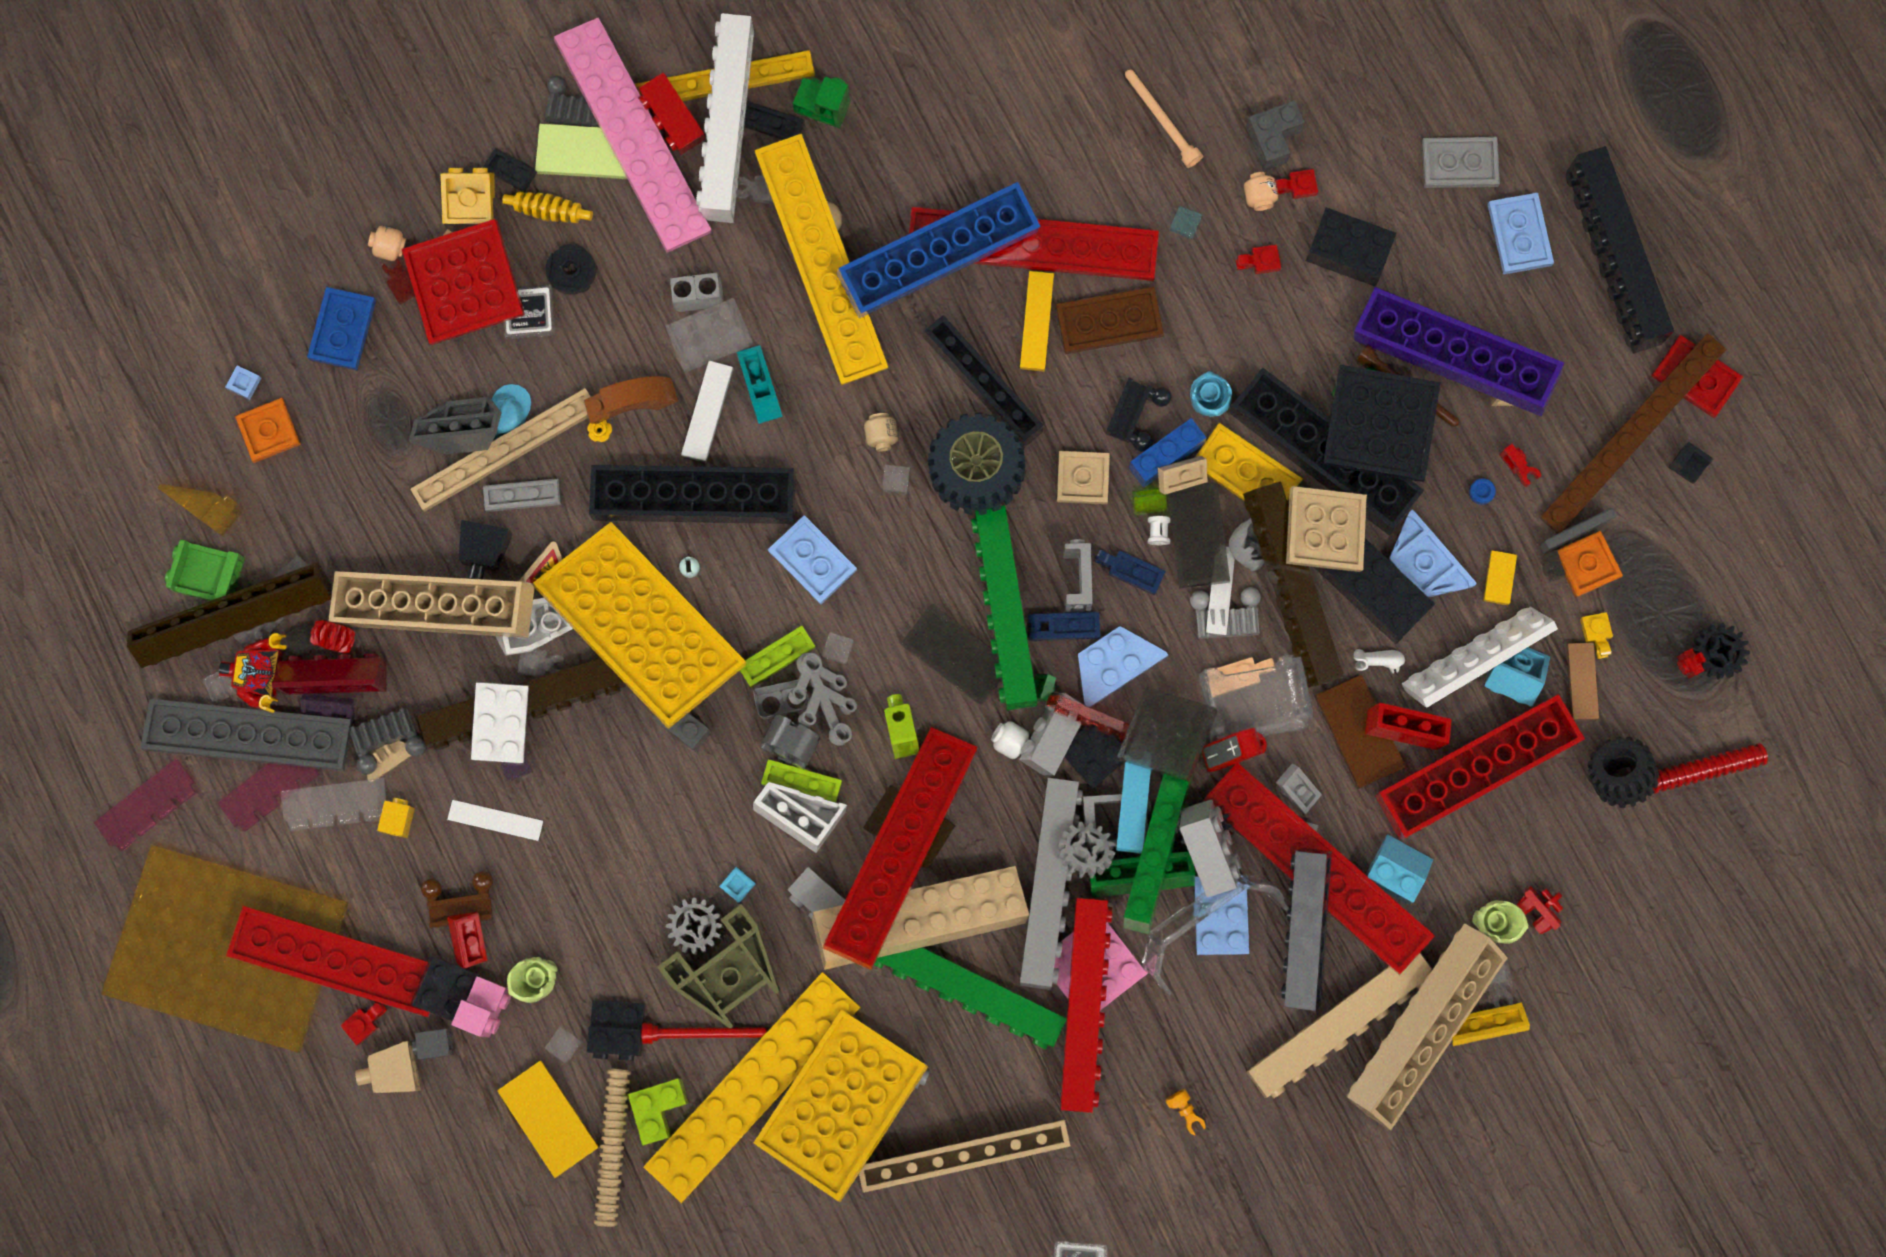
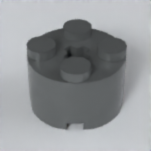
M776 714L759 748L770 754L774 752L779 755L777 759L788 765L793 764L805 770L821 738L809 728L801 724L797 725L791 722V719Z

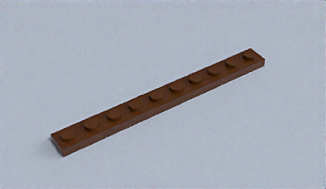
M1707 333L1542 514L1540 519L1557 534L1561 533L1727 349Z

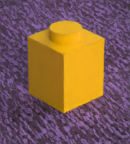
M393 798L392 802L384 801L377 831L408 838L415 808L408 806L409 801L399 798Z

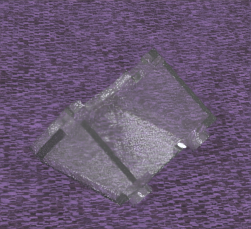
M1293 655L1282 656L1274 664V667L1224 675V672L1218 671V668H1209L1199 674L1198 678L1209 744L1250 728H1255L1256 732L1263 736L1305 729L1311 724L1314 715L1301 657L1294 658Z

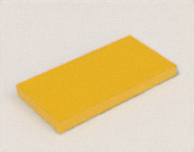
M1221 423L1216 426L1195 456L1206 458L1207 476L1243 501H1245L1243 493L1280 481L1288 501L1290 488L1293 486L1298 487L1303 479Z
M542 1060L497 1090L554 1178H557L599 1148Z

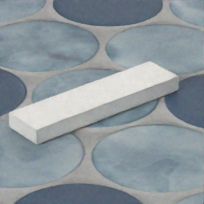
M712 361L708 362L681 453L682 457L704 463L707 462L734 370L733 367Z

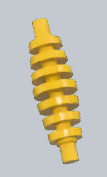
M517 192L515 196L508 194L503 196V204L512 205L516 212L521 213L523 211L525 215L530 216L532 214L534 218H541L543 221L551 219L552 222H559L561 220V222L568 223L570 220L571 223H578L581 219L591 221L593 217V211L582 209L580 203L574 202L572 204L571 200L565 199L563 201L562 197L555 196L554 198L553 194L547 193L544 195V193H536L535 195L533 192H527L525 195V192Z

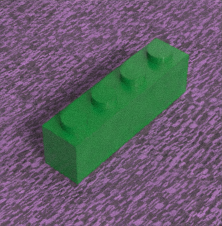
M1189 851L1172 853L1162 890L1195 886L1194 863ZM1140 857L1111 860V865L1108 869L1105 868L1102 875L1096 872L1093 878L1089 877L1092 898L1130 894Z

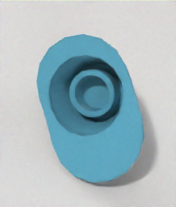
M514 384L502 386L491 399L502 413L497 433L494 437L495 440L524 424L531 407V398L526 389Z

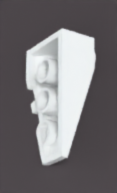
M545 598L533 600L529 638L496 636V639L507 656L533 651L573 628Z

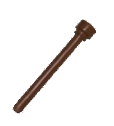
M1367 345L1356 359L1361 365L1372 366L1379 372L1400 375L1377 358L1376 350L1370 345ZM1437 403L1436 415L1452 427L1458 426L1459 419Z

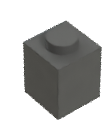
M451 1029L415 1033V1039L412 1040V1049L414 1055L418 1056V1060L454 1055Z

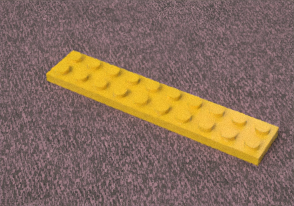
M802 134L754 150L841 386L888 369L869 314L860 319L858 318L837 276L838 268L848 264L849 260Z
M822 972L644 1165V1168L680 1203H683L792 1084L839 1012L843 1010L853 1017L861 1007Z

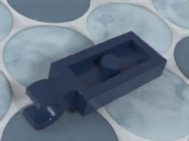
M1100 550L1095 560L1096 563L1111 568L1108 575L1154 596L1166 572L1120 550L1116 557Z

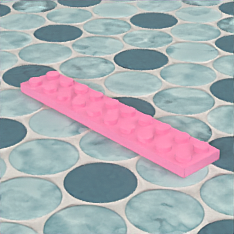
M599 17L554 36V41L666 253L710 234L711 228L706 218H703L702 212H699V206L696 205V200L656 124L652 120L648 109L646 110L638 99L640 94Z

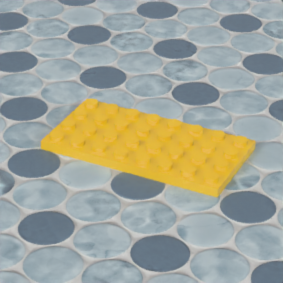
M612 522L533 582V587L668 729L746 666V661Z

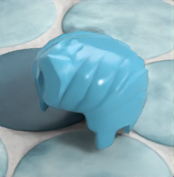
M1211 371L1200 375L1191 385L1190 397L1192 406L1197 413L1205 416L1214 417L1225 413L1230 408L1232 402V390L1227 380Z

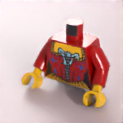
M274 633L269 638L260 639L245 646L243 651H237L235 663L224 661L220 663L219 676L232 678L231 687L236 690L237 696L250 707L263 709L270 713L275 711L270 708V704L273 701L278 702L276 698L277 690L272 688V681L278 662L282 661L283 653L275 649L285 650L287 648L286 645H280L281 639L286 637L284 634Z

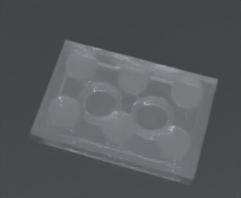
M734 298L665 325L684 373L705 365L709 361H715L753 345Z

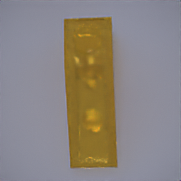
M160 484L157 487L221 536L226 534L241 515V512L235 508L238 503L226 494L222 498L213 492Z

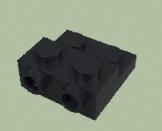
M592 1000L591 1023L588 1029L586 1053H593L592 1058L608 1059V1054L619 1055L618 1060L634 1061V1056H641L642 1023H644L645 1004Z

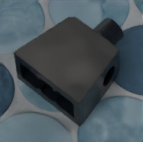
M461 520L459 561L463 565L470 566L467 579L483 580L485 569L498 571L513 534L509 529Z

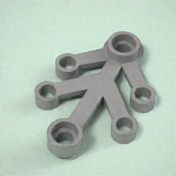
M804 653L797 660L800 676L796 687L788 694L789 700L796 705L806 699L805 689L810 680L813 691L805 712L798 718L799 724L807 728L815 724V715L820 704L830 727L829 740L834 745L842 746L850 741L852 731L848 725L839 723L831 702L838 705L844 715L853 713L857 709V704L852 698H846L837 693L847 686L844 676L836 675L822 667V661L817 654ZM820 678L828 681L830 688L824 686ZM795 693L800 696V699L795 696ZM805 716L809 718L810 723L806 721Z

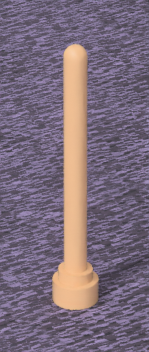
M1131 69L1127 70L1125 77L1181 150V160L1187 168L1196 165L1203 158L1202 153L1197 147L1189 146L1135 72Z

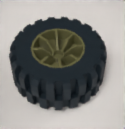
M975 413V417L969 418L967 414L960 415V420L957 422L954 419L948 421L946 430L944 428L938 430L936 433L937 439H932L930 453H928L929 474L934 491L939 492V498L944 503L950 502V508L958 511L961 507L964 508V514L972 515V510L979 511V515L987 514L986 510L992 508L993 512L1000 510L1001 503L1003 502L1008 505L1013 500V494L1019 493L1021 482L1024 481L1025 477L1023 443L1019 441L1017 432L1015 430L1010 431L1007 422L1002 420L998 423L997 416L989 414L988 418L982 417V413Z

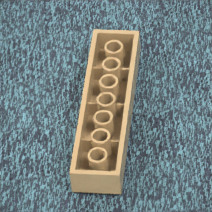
M335 571L329 622L345 627L529 638L535 587L517 581Z
M1016 866L910 890L878 957L1026 924L1029 912ZM843 905L813 912L812 923L824 970L854 963L823 949V944Z
M1464 923L1462 928L1455 933L1453 941L1447 950L1440 955L1438 963L1432 972L1425 977L1424 984L1420 990L1411 998L1405 1012L1396 1020L1394 1028L1388 1037L1381 1042L1379 1050L1373 1059L1366 1064L1365 1070L1358 1081L1351 1086L1347 1098L1367 1116L1389 1130H1392L1452 1041V1037L1457 1034L1508 957L1490 937Z

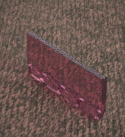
M175 759L95 821L94 824L111 847L116 845L120 851H123L136 841L135 836L131 832L135 831L141 837L157 824L152 817L154 814L161 821L178 808L173 799L176 798L182 805L195 795L196 792L191 786L195 782L178 759Z
M267 764L217 804L234 827L239 825L246 832L260 821L255 812L258 811L262 817L267 816L281 805L276 796L279 795L285 802L301 790V787L296 782L298 779L306 786L320 774L316 768Z

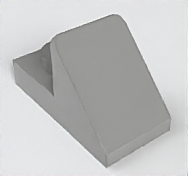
M1293 763L1276 782V790L1305 814L1322 795L1302 770Z

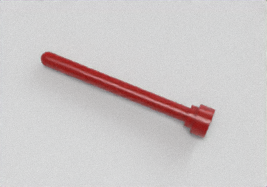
M642 1023V1044H653V1041H658L659 1039L762 1038L768 1031L765 1027L659 1028L658 1025L654 1026L653 1023Z

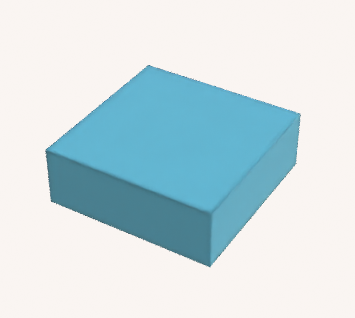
M735 867L719 887L740 904L756 883Z

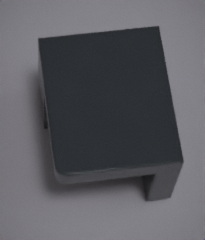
M1688 442L1681 448L1668 468L1694 484L1714 459Z

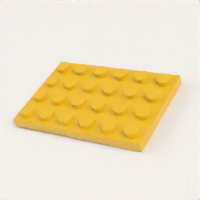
M841 1010L759 1133L754 1144L829 1196L841 1202L928 1066Z

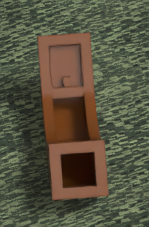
M663 376L641 377L615 383L599 389L600 393L584 400L591 424H598L621 413L636 409H653L658 411L678 402L672 379Z

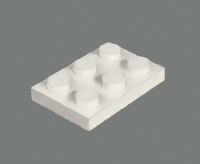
M476 682L471 760L524 762L529 685Z

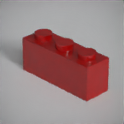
M664 72L639 87L641 96L638 99L646 110L650 108L654 114L652 120L658 130L664 129L668 135L665 140L672 151L677 149L679 154L682 155L705 140L703 131Z
M1379 702L1367 711L1365 734L1438 750L1449 744L1452 719Z

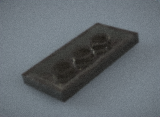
M1218 484L1196 485L1168 493L1167 499L1179 589L1230 583Z
M933 604L930 605L900 643L905 649L980 706L983 705L1002 681L1001 678H996L994 664L999 663L998 654H992L991 648Z

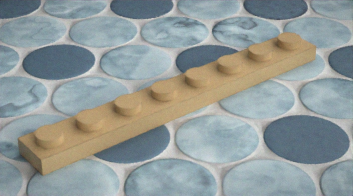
M586 388L492 441L488 450L475 451L411 488L422 510L425 512L587 419L588 413L584 400L589 398L590 395Z

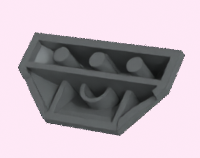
M490 397L447 401L429 411L424 417L420 416L414 420L409 441L412 444L443 454L488 450L497 433L502 413Z

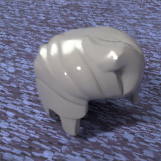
M1250 518L1234 530L1229 539V549L1233 557L1244 567L1249 568L1251 571H1257L1265 563V560L1261 556V548L1257 536L1253 532V523Z

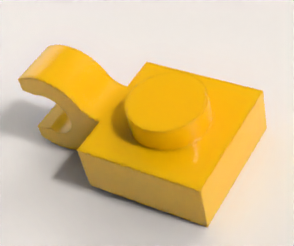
M1607 612L1582 617L1580 621L1586 643L1594 642L1598 659L1607 658L1608 655H1611L1607 639L1613 637Z

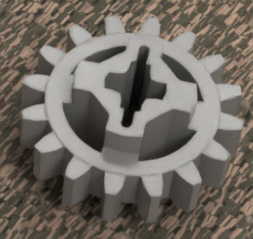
M1079 822L1077 829L1075 826L1070 825L1068 831L1063 832L1062 840L1059 841L1057 846L1061 849L1058 857L1065 858L1062 865L1063 867L1070 865L1071 874L1077 870L1081 878L1085 873H1088L1089 877L1093 878L1096 872L1102 875L1105 868H1109L1112 863L1111 860L1115 855V852L1112 851L1115 844L1114 842L1107 841L1110 837L1109 833L1104 835L1101 833L1103 827L1099 826L1097 829H1094L1092 822L1089 823L1088 827H1084V824ZM1074 838H1077V841L1074 842L1073 845H1070V842ZM1102 854V858L1096 862V858Z
M697 898L692 899V904H689L685 899L682 900V908L675 905L676 914H668V917L673 921L666 924V928L673 931L668 935V938H676L673 945L678 947L682 944V952L684 953L691 948L693 955L697 954L698 948L704 953L707 952L706 945L708 944L715 947L713 938H721V935L717 933V929L723 928V924L716 921L722 917L721 914H713L716 907L711 905L707 908V900L705 899L698 904ZM693 909L703 910L708 915L699 917ZM684 913V922L678 927V921ZM691 918L698 923L701 922V925L698 926V934L688 929L692 925ZM712 924L711 932L709 936L705 938V930L708 926H711ZM690 935L696 943H688L681 937Z

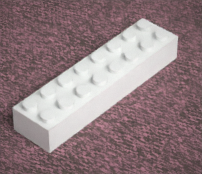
M721 13V21H716L715 26L718 46H713L712 60L714 61L715 70L711 69L710 85H712L713 94H708L707 109H709L710 118L705 119L704 132L707 133V142H703L702 157H704L705 167L700 166L699 181H701L702 191L698 190L696 205L699 206V212H702L703 218H706L707 221L734 223L754 29L751 16Z

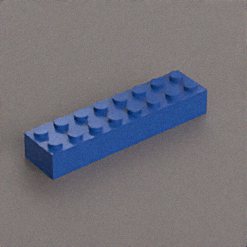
M1016 182L838 268L837 276L860 319L1037 233L1041 226L1019 183Z

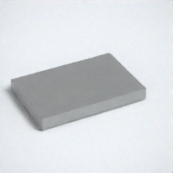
M1497 137L1423 138L1424 188L1498 187L1500 185Z

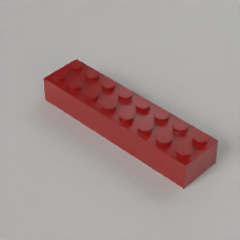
M1558 694L1376 794L1375 797L1401 841L1585 740Z

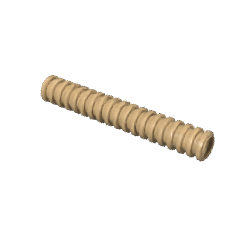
M624 1069L607 1070V1074H610V1076L606 1080V1082H609V1086H606L608 1095H605L607 1103H604V1107H607V1109L603 1113V1115H606V1120H603L605 1128H602L604 1136L601 1137L604 1143L600 1147L603 1149V1153H600L602 1161H599L601 1169L598 1170L601 1176L597 1180V1182H600V1186H597L599 1195H596L598 1203H595V1207H598V1210L594 1213L597 1216V1220H594L596 1226L615 1227L618 1224L615 1221V1217H618L616 1209L619 1208L617 1200H620V1196H617V1194L621 1190L618 1187V1183H621L619 1175H622L620 1167L623 1166V1163L620 1160L624 1156L621 1154V1150H624V1146H622V1142L625 1141L623 1133H626L623 1126L626 1125L624 1117H627L625 1108H628V1105L625 1103L629 1099V1096H626V1092H629L627 1083H630L628 1075H631L630 1071Z

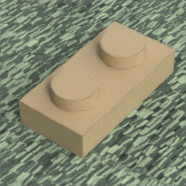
M1198 456L1158 468L1159 492L1168 494L1208 482L1206 458Z

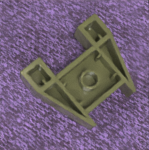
M743 904L721 919L736 941L699 969L694 971L681 951L676 952L657 967L674 990L729 1028L735 1025L727 1013L768 983L775 994L780 992L759 926Z

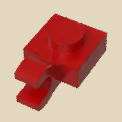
M1314 169L1291 172L1288 175V179L1275 180L1278 195L1291 192L1292 198L1298 199L1317 196L1318 194Z
M1277 245L1252 248V255H1238V259L1235 260L1237 270L1254 268L1255 275L1281 270Z
M1510 444L1500 453V457L1514 475L1517 474L1523 486L1528 487L1531 484L1527 479V474H1532L1537 480L1541 477V473L1537 468L1527 466L1526 456L1519 447L1515 448L1513 444Z
M1691 648L1677 656L1678 668L1683 675H1687L1688 679L1705 671L1701 665L1706 661L1702 652L1695 654Z
M378 1002L367 1013L363 1008H360L340 1026L356 1045H360L379 1028L374 1022L388 1009L383 1003Z

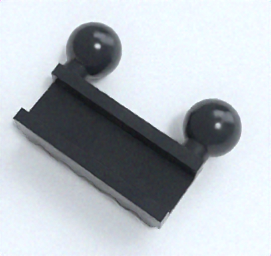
M1129 377L1106 434L1124 442L1133 443L1134 448L1139 452L1146 451L1153 445L1151 435L1146 432L1134 433L1148 397L1152 398L1156 406H1167L1172 398L1171 392L1165 387L1154 389L1150 385L1144 386L1134 382Z

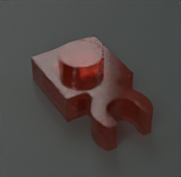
M397 258L394 260L396 267L393 270H389L385 263L382 264V269L387 276L392 277L386 282L397 302L401 305L415 297L408 269L402 272L403 266Z

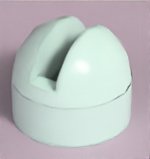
M685 557L681 560L679 569L683 576L692 578L699 573L700 565L694 557ZM686 561H691L692 572H687Z

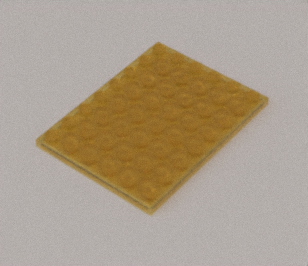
M151 845L101 995L300 1053L322 985L230 958L226 954L243 906L339 934L349 902Z

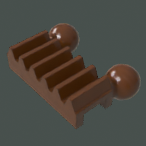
M486 871L477 872L473 876L472 885L479 892V895L438 900V896L442 891L440 882L432 878L425 880L421 885V893L427 898V907H429L430 915L429 928L449 927L447 917L472 912L479 913L480 922L493 920L491 896L489 894V889L493 884L492 876Z

